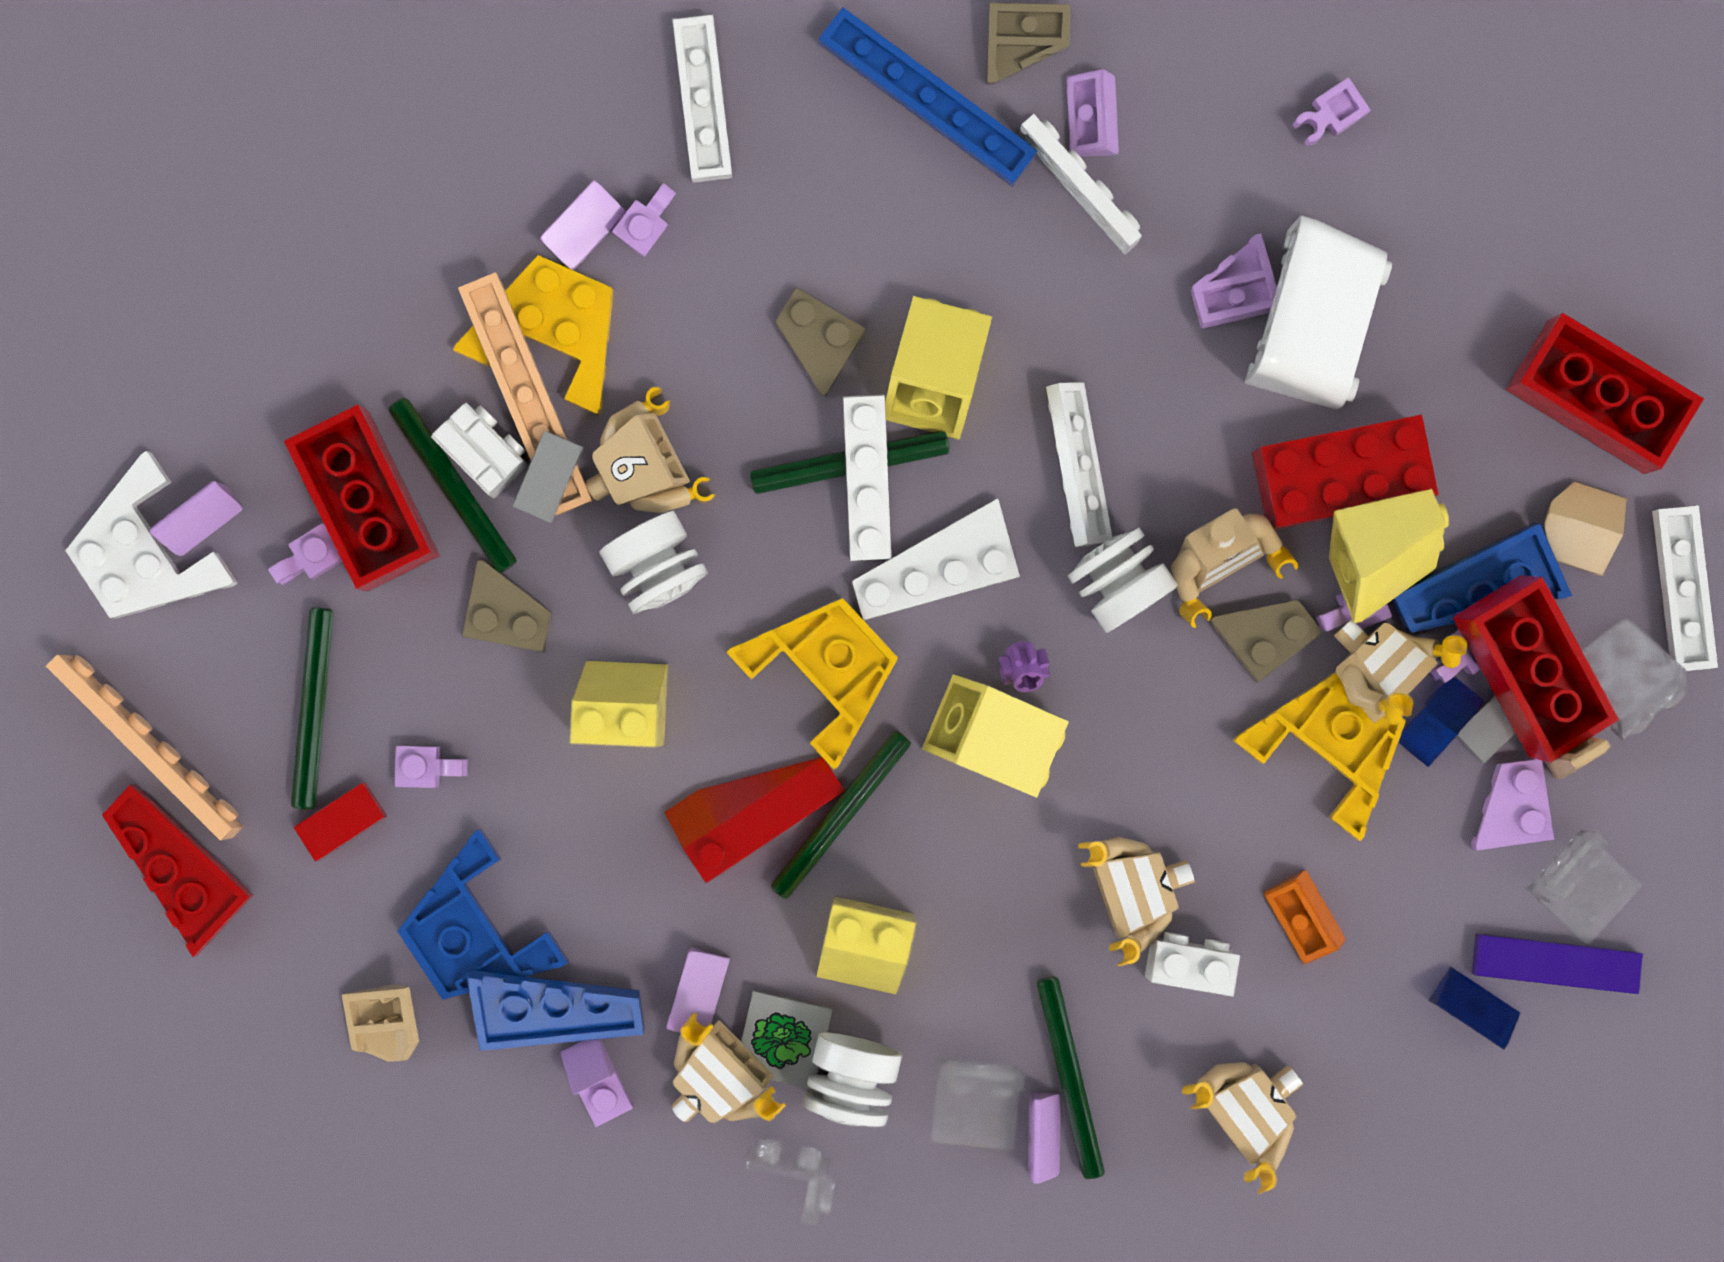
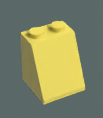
M913 296L885 401L886 420L929 432L945 431L948 437L960 440L992 316L981 314L973 309H962L943 304L935 299Z
M1432 489L1334 511L1328 558L1354 623L1364 621L1436 569L1439 553L1444 550L1443 533L1444 529L1449 526V517L1443 503L1438 504Z
M586 661L572 700L570 743L645 747L664 746L668 664Z
M953 674L922 746V750L1037 798L1041 788L1045 786L1049 779V768L1056 751L1064 743L1065 730L1069 721L987 685Z
M834 896L816 977L896 995L909 958L916 926L914 914Z

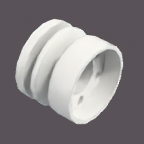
M674 511L657 516L635 527L599 551L612 576H619L628 572L632 573L634 578L620 589L623 596L630 595L639 590L642 591L643 594L628 604L633 614L647 609H657L689 592L699 580L708 574L703 563L685 570L684 566L698 556L695 549L678 554L675 552L674 548L687 537V534Z
M1139 527L1134 531L1115 535L1082 557V560L1075 569L1067 575L1072 584L1087 574L1093 580V583L1078 592L1081 597L1089 596L1098 591L1103 595L1104 598L1095 605L1091 612L1105 633L1125 623L1178 586L1164 563L1147 570L1142 566L1141 563L1154 550L1151 544L1136 554L1130 548V545L1145 536Z
M819 1033L812 1062L829 1072L828 1075L820 1074L808 1077L807 1085L816 1091L805 1092L802 1106L831 1121L846 1125L885 1126L888 1112L879 1106L891 1105L892 1095L876 1087V1084L896 1082L902 1053L884 1044L838 1033Z

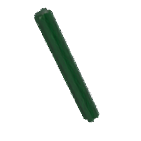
M405 397L394 402L389 407V412L498 572H504L511 568L517 562L515 556L442 448L431 438L432 433L411 402Z
M945 431L887 442L888 467L947 455L950 447ZM845 451L753 470L750 473L752 488L756 494L846 476Z
M314 607L309 610L291 806L296 809L310 810L316 805L334 614L329 608Z
M898 731L890 735L772 882L771 888L776 894L784 899L790 897L911 746L908 738Z
M1056 976L1042 978L1037 981V987L1081 1172L1085 1179L1099 1178L1104 1175L1105 1170L1060 982Z

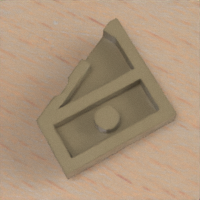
M989 3L987 84L993 85L1067 49L1070 45L1071 4Z
M797 287L775 321L799 362L814 382L818 392L826 398L865 334L866 329Z
M477 560L462 637L545 652L552 612L499 573L489 563Z
M1298 600L1214 616L1209 621L1255 682H1260L1323 633Z

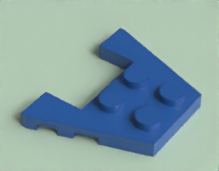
M482 829L477 830L471 835L466 845L454 857L435 885L426 893L397 931L442 1000L469 993L467 980L469 970L527 977L535 973L562 967L569 962L550 931L513 954L467 886V882L501 860V857Z

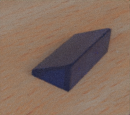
M1452 967L1448 969L1428 1000L1503 1050L1509 1044L1520 1016L1519 1011Z

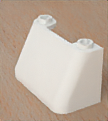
M1300 216L1287 231L1282 249L1288 251L1282 258L1281 264H1283L1263 338L1258 342L1257 349L1259 351L1256 355L1255 363L1249 364L1244 383L1338 410L1344 405L1345 401L1352 402L1356 395L1359 378L1354 377L1379 287L1387 283L1392 269V262L1387 261L1386 251L1323 222Z

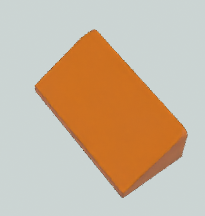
M1306 870L1296 873L1263 893L1304 965L1339 950L1345 942V936Z

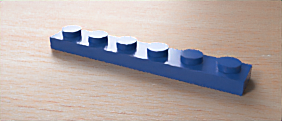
M844 7L841 8L819 37V44L1012 187L1037 155L1038 150Z

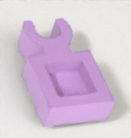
M1348 77L1313 101L1312 105L1317 111L1316 113L1308 111L1300 114L1292 126L1296 129L1302 124L1307 123L1314 128V134L1310 135L1304 142L1306 146H1311L1318 142L1327 127L1335 137L1367 116L1371 110Z

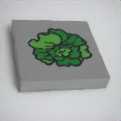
M753 989L741 1042L774 1075L771 1079L772 1081L814 1090L807 1085L809 1076L818 1075L820 1067L812 1062L819 1033H828L833 1008Z

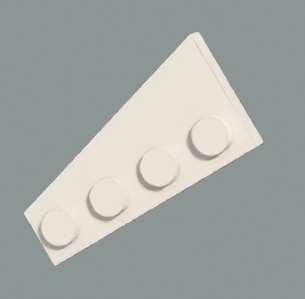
M996 499L853 580L852 583L862 619H872L1019 578V571L999 500Z

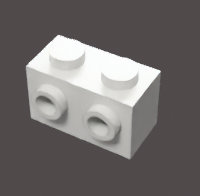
M1164 932V938L1158 937L1150 945L1145 977L1150 982L1234 997L1240 955L1229 949L1230 943L1205 939L1204 945L1189 943V936Z

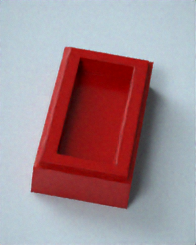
M363 782L293 828L316 862L386 818L387 815L366 782Z

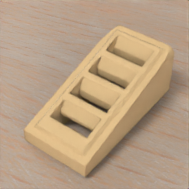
M1591 737L1551 763L1545 761L1554 778L1563 779L1604 754L1610 748L1607 740Z

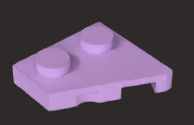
M1262 234L1254 235L1246 246L1235 255L1227 257L1214 272L1205 275L1192 286L1191 295L1201 329L1270 313L1277 285Z
M1527 759L1497 764L1491 780V793L1486 797L1481 811L1483 818L1477 836H1473L1471 842L1472 850L1478 851L1554 840L1542 760Z

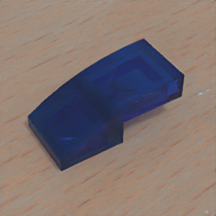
M1454 676L1446 683L1443 682L1424 703V708L1402 730L1398 743L1429 767L1469 722L1483 704L1484 699Z

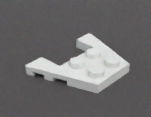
M145 451L139 456L65 550L109 618L113 619L164 606L167 603L204 595V593L221 588L233 587L238 583L217 552L210 553L180 573L161 543L149 532L151 530L150 526L138 510L137 505L172 482L154 455L149 451Z

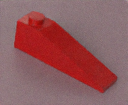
M823 757L699 789L664 813L683 850L704 882L708 883L843 793L845 789Z

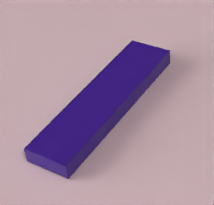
M1476 933L1472 974L1482 977L1639 994L1643 953Z

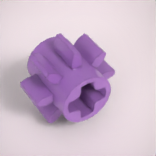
M1026 641L1014 643L1007 648L1005 656L999 657L1001 666L999 671L1003 684L1009 685L1013 683L1016 691L1032 692L1042 686L1044 678L1050 677L1048 669L1050 663L1046 650L1043 648L1036 651L1033 643Z

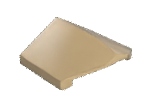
M1577 482L1569 484L1564 491L1550 502L1543 524L1545 536L1557 562L1602 576L1624 534L1627 498Z
M391 984L342 994L352 1050L356 1052L364 1051L387 1062L409 1060L419 1043L409 986Z

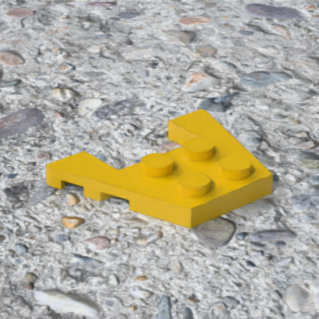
M538 255L505 290L524 337L580 361V365L564 400L600 416L603 404L602 393L606 374L605 363L614 290L610 286ZM473 325L455 344L453 350L462 356L489 367L490 363Z
M843 598L776 629L763 633L747 642L734 646L726 652L751 680L781 652H785L840 712V715L820 732L810 744L834 770L840 765L898 659Z
M1335 671L1235 736L1232 741L1260 764H1264L1289 732L1354 784L1328 818L1354 839L1361 841L1367 831L1368 819L1372 808L1376 806L1379 797L1378 791L1385 772L1390 767L1406 720L1402 718L1400 723L1391 725L1385 721V716H1383L1374 723L1362 708L1352 705L1348 701L1342 680Z

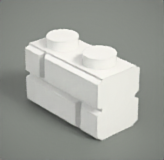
M465 403L432 434L431 438L489 496L495 498L528 466V463L521 457L526 450L510 434L503 439L493 429L498 422L481 405L474 410L469 404Z

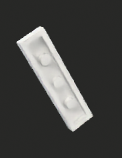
M713 15L673 19L692 182L733 178Z
M1033 114L1022 123L1019 132L1021 139L1038 150L1036 156L1123 254H1127L1137 245L1142 237L1138 231L1140 225L1128 211L1124 210L1121 212L1111 201L1113 195L1100 180L1094 182L1084 171L1087 167L1082 158L1074 150L1068 152L1058 141L1060 136L1050 122L1045 119L1041 122Z
M1084 382L1053 384L1046 387L1049 401L1048 407L1052 417L1056 451L1060 461L1063 490L1066 494L1075 547L1100 545L1112 538L1085 385Z
M885 395L843 396L850 560L891 559Z
M1699 505L1654 510L1652 514L1671 672L1718 668Z

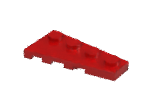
M136 784L129 785L102 814L129 859H133L144 876L142 879L149 890L156 894L165 908V915L174 928L177 927L187 944L185 946L192 957L198 956L254 896Z

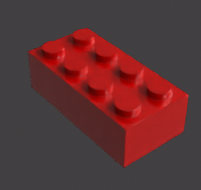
M1563 312L1545 323L1505 389L1642 474L1663 468L1704 400L1698 394Z
M357 404L284 440L356 589L368 592L440 556L368 410Z
M1422 414L1261 446L1252 452L1264 515L1274 530L1333 519L1334 511L1424 490L1432 489L1435 496L1439 495Z
M1519 575L1452 617L1463 638L1467 641L1472 655L1528 757L1551 763L1619 720L1543 577Z

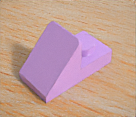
M601 1039L580 1041L560 1052L573 1096L579 1093L595 1127L633 1109L634 1104Z

